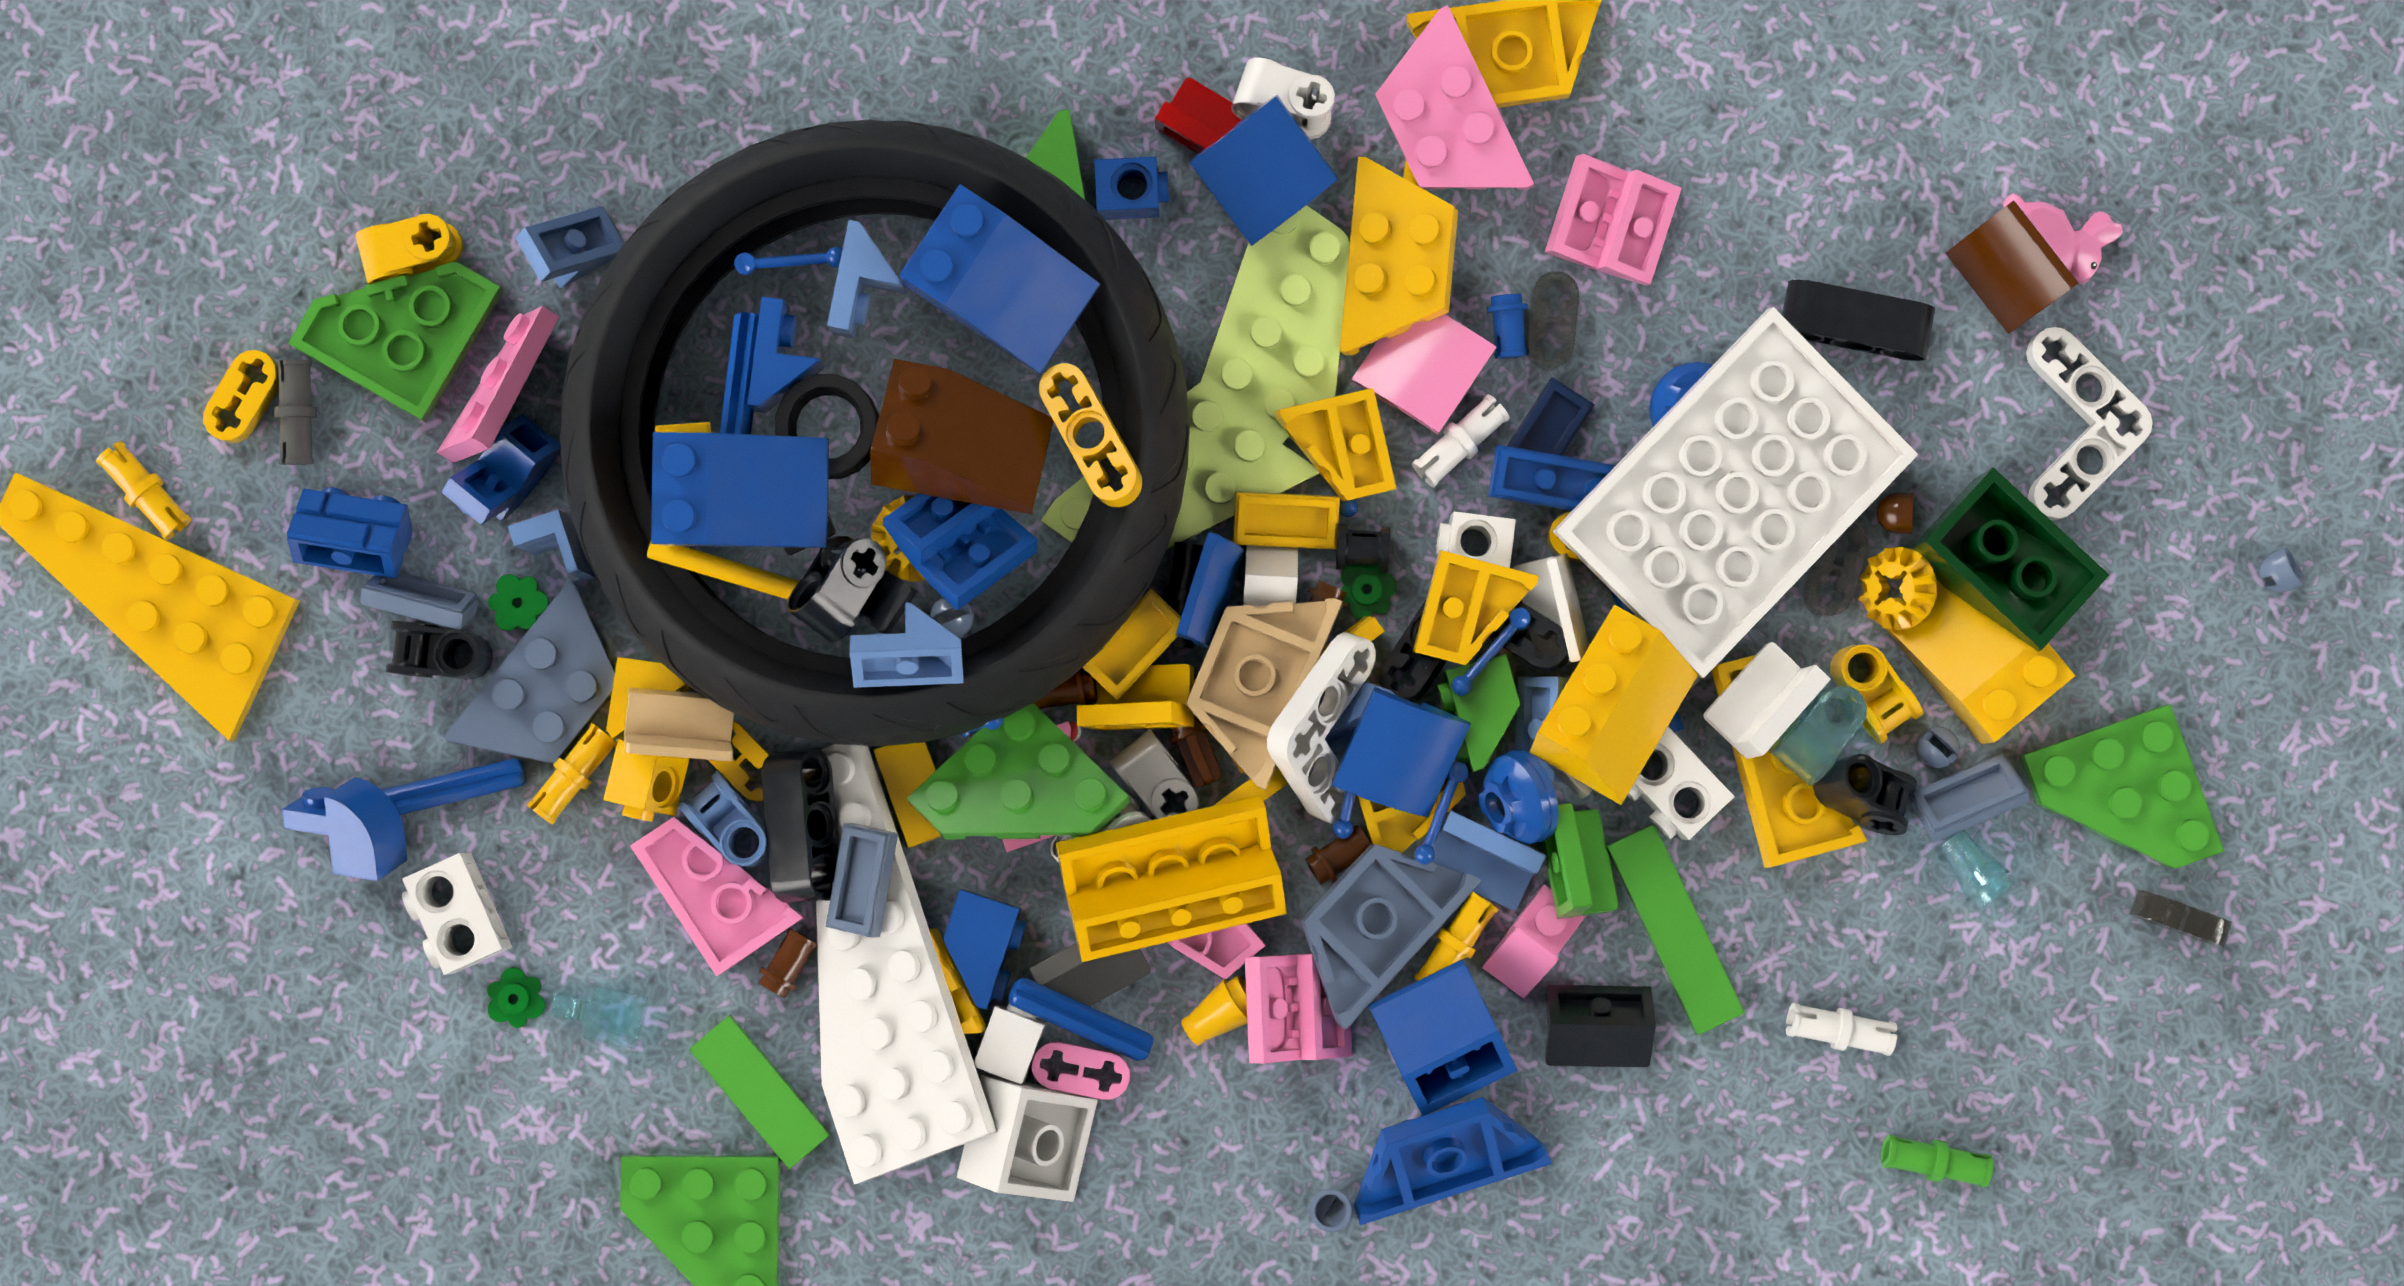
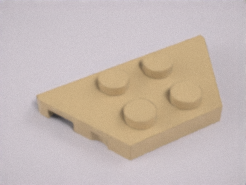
M1331 598L1318 602L1271 603L1268 606L1254 607L1252 605L1225 608L1186 705L1260 789L1266 791L1276 767L1267 750L1269 731L1320 659L1342 607L1341 600Z

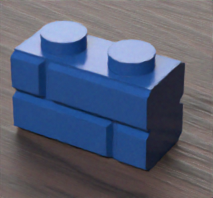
M334 487L324 488L322 491L303 489L296 507V514L294 513L287 531V541L293 563L396 579L404 560V553L406 554L411 540L412 524L408 505L401 504L390 496L378 495L373 499L350 496L345 491Z

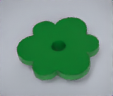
M1347 566L1341 574L1344 586L1340 589L1347 592L1343 602L1349 604L1350 614L1355 619L1360 620L1364 616H1371L1374 611L1379 614L1388 611L1390 607L1388 598L1397 589V582L1391 574L1380 573L1378 567ZM1364 585L1371 587L1372 591L1370 594L1363 593L1362 587Z
M506 574L498 579L496 583L497 593L489 597L488 606L496 612L495 622L500 629L513 631L520 626L522 629L529 630L537 621L536 616H540L549 606L547 595L537 590L538 582L535 578L525 576L520 580L515 575ZM521 598L522 605L517 608L515 601Z
M516 967L506 969L502 973L500 981L490 983L487 988L488 996L493 999L488 1005L489 1017L495 1022L508 1021L512 1027L521 1028L526 1024L527 1018L532 1019L542 1015L545 1010V1001L538 994L541 990L540 980L536 977L526 978L525 973ZM513 994H516L518 996V1002L516 1004L511 1001V996Z

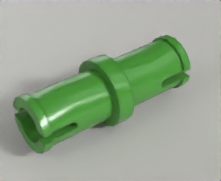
M1891 1134L1885 1137L1882 1145L1881 1163H1883V1168H1895L1925 1174L1928 1181L1940 1183L1945 1178L1975 1184L1983 1188L1989 1185L1992 1178L1993 1159H1991L1992 1155L1979 1154L1949 1148L1946 1141L1933 1140L1929 1144L1899 1138Z

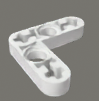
M2058 327L2046 328L2031 339L2026 351L2027 360L2032 369L2090 426L2034 481L2029 489L2028 500L2051 521L2062 519L2073 513L2147 439L2153 424L2151 413L2146 406L2076 337L2067 330ZM2057 340L2063 346L2058 354L2068 365L2074 363L2076 359L2083 365L2069 373L2065 381H2063L2059 374L2066 371L2067 368L2057 359L2049 363L2044 361L2042 355L2045 353L2046 348L2042 344L2043 341L2051 344ZM2081 375H2093L2100 381L2102 393L2096 402L2084 401L2077 394L2076 382ZM2115 395L2119 402L2112 405L2111 408L2122 417L2130 413L2133 414L2136 420L2132 427L2137 433L2134 435L2128 432L2121 436L2116 431L2120 424L2119 419L2111 411L2104 413L2100 417L2096 410L2108 404ZM2083 447H2094L2102 455L2103 465L2099 473L2089 475L2078 467L2077 454ZM2062 466H2064L2068 475L2060 471ZM2069 476L2079 484L2084 485L2082 491H2080L2077 483L2071 485L2061 495L2060 499L2065 504L2063 508L2058 504L2048 508L2044 503L2048 496L2047 492L2043 489L2045 485L2052 489L2062 484Z
M1343 632L1332 640L1273 723L1267 738L1269 755L1306 811L1311 816L1330 824H1334L1340 819L1345 791L1332 786V778L1337 770L1339 761L1325 741V737L1370 675L1376 659V650L1370 640L1348 632ZM1325 691L1324 699L1318 708L1320 698ZM1315 762V766H1314L1313 772L1311 773L1310 777L1308 778L1310 769H1311L1313 763Z

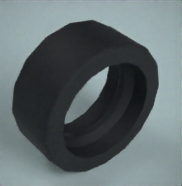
M815 374L798 381L782 397L775 414V436H797L798 417L801 410L811 400L820 396L832 395L847 400L856 409L860 418V434L856 444L846 454L837 458H829V479H843L859 472L871 460L870 449L879 413L872 398L855 381L838 374Z

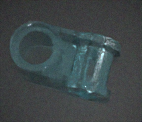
M1851 687L1823 688L1771 746L1769 753L1808 785H1814L1832 768L1841 750L1863 724L1867 713L1865 699L1859 691ZM1831 701L1841 702L1837 708L1839 714L1842 715L1841 719L1832 720L1831 717L1834 715L1835 710L1830 705Z

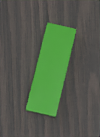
M728 1015L689 1048V1051L788 1169H791L831 1135V1132L732 1015Z

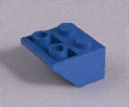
M1463 959L1368 1005L1422 1116L1518 1071Z

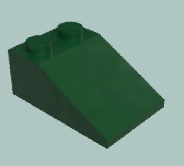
M1994 467L1973 479L1910 548L1928 560L1934 570L1936 580L1946 589L2038 652L2051 641L2109 576L2102 567Z

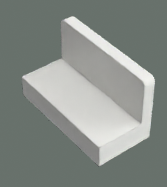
M1565 553L1515 565V570L1539 576L1537 585L1522 598V602L1562 627L1569 660L1571 663L1580 661L1589 647V642L1568 554ZM1531 619L1528 629L1531 641L1540 650L1538 658L1543 659L1547 653L1556 656L1560 651L1555 643L1557 635L1553 634L1548 640L1537 636L1530 629L1537 622Z
M1770 642L1762 647L1705 711L1703 716L1746 759L1763 756L1831 679L1817 665L1801 669L1774 642Z

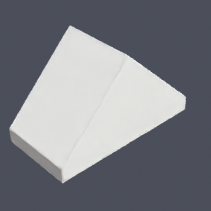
M1246 545L1243 605L1255 607L1268 606L1271 603L1280 602L1296 603L1298 548Z

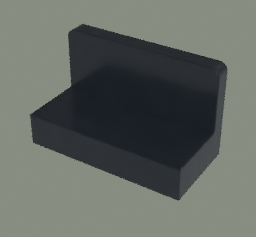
M1547 985L1546 1012L1548 1035L1545 1051L1547 1065L1591 1067H1648L1650 1065L1656 1029L1651 986Z

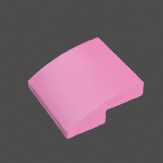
M1586 154L1577 155L1545 253L1628 281L1651 285L1682 188L1639 170L1628 172Z
M1444 314L1429 322H1417L1408 331L1393 338L1384 337L1379 339L1351 381L1365 390L1374 388L1375 397L1393 409L1397 407L1438 435L1495 351L1496 346Z
M1312 953L1245 957L1249 1063L1265 1064L1352 1056L1351 1025L1347 1029H1343L1336 1023Z

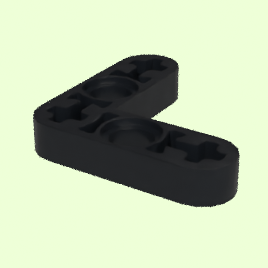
M1426 600L1382 665L1379 673V683L1382 688L1391 690L1397 696L1413 703L1420 700L1426 694L1447 662L1443 659L1418 653L1422 658L1430 660L1431 663L1425 668L1418 661L1411 673V676L1416 680L1413 688L1410 689L1403 686L1398 692L1395 691L1398 683L1392 678L1393 674L1397 670L1406 672L1414 662V659L1407 655L1406 652L1410 647L1414 648ZM1520 601L1514 609H1526L1530 613L1531 619L1537 622L1531 626V631L1545 640L1551 638L1553 634L1557 635L1555 643L1560 651L1556 656L1547 653L1543 659H1539L1540 650L1525 637L1521 647L1514 645L1526 634L1528 627L1524 630H1517L1503 648L1541 671L1554 672L1563 668L1570 658L1562 627ZM1493 631L1488 638L1494 642L1501 633Z

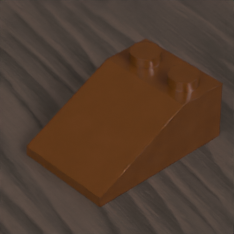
M894 359L870 449L871 485L1033 515L1054 421L1051 416L950 369Z

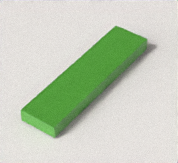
M1655 825L1646 826L1606 845L1610 858L1695 1035H1700L1744 1014L1745 1012Z

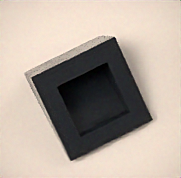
M885 570L883 577L878 581L860 610L859 618L881 633L890 634L905 611V602L910 603L918 591Z

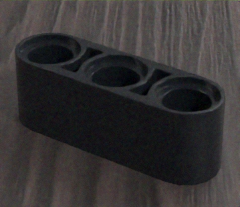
M1790 280L1787 285L1782 316L1810 342L1907 361H1924L1927 358L1936 308L1918 301L1821 282Z
M815 748L769 754L762 766L761 780L772 891L776 898L784 903L828 901L831 898L839 853L833 775L830 761L823 751Z

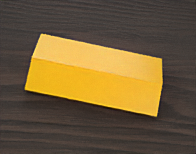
M1261 795L1056 842L1063 885L1082 962L1287 914L1282 875L1271 848L1266 806Z

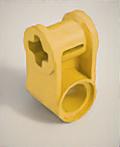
M420 214L394 223L370 226L355 234L368 284L436 269L435 266L457 261L464 249L460 232L433 214ZM437 232L442 235V238L434 241L435 249L431 251L426 247V244L433 241L432 233Z
M1851 645L1839 649L1833 656L1830 663V674L1852 706L1858 721L1877 744L1881 745L1887 741V734L1910 717L1917 720L1924 714L1915 695L1898 677L1884 654L1878 648L1871 645ZM1855 654L1862 655L1869 664L1868 675L1860 683L1854 681L1848 672L1849 661Z

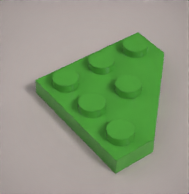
M456 261L435 266L436 269L411 276L402 275L365 285L363 289L314 299L288 344L426 423L504 292V289Z
M1034 703L1003 718L1002 725L996 730H990L987 727L980 729L907 798L910 805L945 840L966 839L967 836H996L997 839H1040V835H1070L1071 838H1077L1100 832L1131 802L1129 796Z
M2171 704L2163 705L2020 755L2037 805L2071 819L2122 846H2127L2170 869H2176L2224 852Z
M621 1156L620 1210L694 1286H779L781 1159L778 1156Z

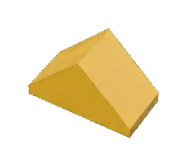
M617 657L606 731L612 739L622 740L624 738L629 688L687 692L691 687L662 663Z

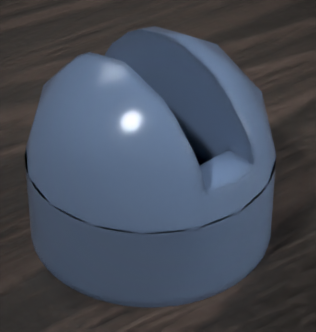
M2287 547L2270 554L2259 566L2260 578L2273 577L2272 580L2264 585L2268 590L2282 593L2305 584L2301 569Z
M941 597L932 605L929 617L939 623L938 616L955 608ZM969 603L962 607L965 615L953 618L942 624L944 628L958 638L966 635L974 622L973 609Z
M1944 727L1929 728V730L1926 729L1919 735L1915 751L1921 763L1927 767L1938 769L1950 766L1957 759L1960 745L1956 735L1951 730ZM1933 735L1951 751L1948 758L1933 744L1928 742Z
M1328 1189L1321 1191L1313 1198L1310 1205V1216L1313 1223L1319 1229L1326 1232H1339L1345 1229L1352 1221L1354 1214L1353 1204L1350 1198L1343 1192ZM1337 1199H1339L1344 1205L1331 1224H1328L1323 1219L1331 1211Z

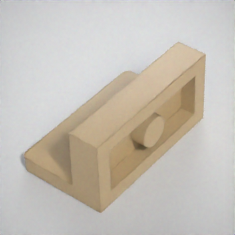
M629 688L624 729L625 752L630 754L732 761L733 747L731 737L734 713L719 706L700 693Z

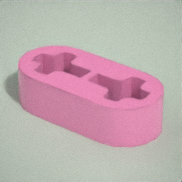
M1051 1041L1044 1044L1035 1053L1032 1060V1072L1035 1079L1042 1086L1052 1090L1101 1100H1111L1119 1097L1126 1090L1130 1081V1069L1127 1061L1121 1055L1111 1051L1062 1041ZM1054 1050L1063 1052L1062 1058L1064 1062L1079 1065L1078 1074L1061 1072L1058 1080H1052L1048 1078L1049 1069L1041 1067L1042 1058H1051ZM1105 1061H1111L1114 1063V1071L1122 1074L1121 1083L1112 1082L1109 1090L1100 1089L1099 1079L1083 1075L1085 1067L1101 1069Z

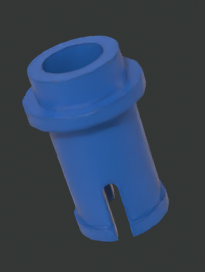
M1522 294L1492 296V306L1487 307V313H1492L1496 346L1495 359L1528 356L1523 310L1528 309V304L1522 303Z

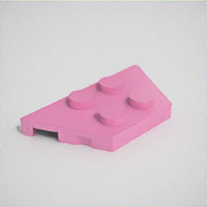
M1448 5L1440 8L1375 93L1419 187L1424 190H1445L1447 188H1464L1465 190L1517 188L1518 190H1528L1534 187L1533 180Z

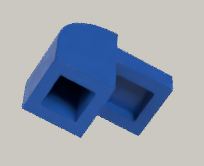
M522 414L501 427L491 448L483 451L479 460L451 476L442 493L453 501L464 514L474 518L481 525L494 517L503 521L521 505L545 476L561 450V445L527 416Z
M354 777L335 790L329 787L308 789L303 792L302 797L282 809L285 829L328 835L333 874L378 881L408 860L404 827L397 808L380 788L364 779Z

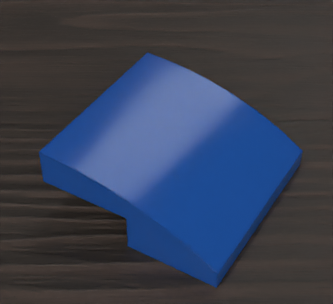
M1278 95L1272 97L1238 122L1232 130L1193 157L1189 162L1251 246L1296 214L1338 180L1337 175Z
M918 493L883 518V526L903 554L926 581L957 611L1037 553L1038 539L1003 509Z
M1208 531L1175 636L1194 641V645L1209 649L1225 608L1229 605L1245 551L1240 546L1218 534Z
M1374 686L1332 778V786L1367 800L1428 818L1471 723L1424 702L1420 706Z

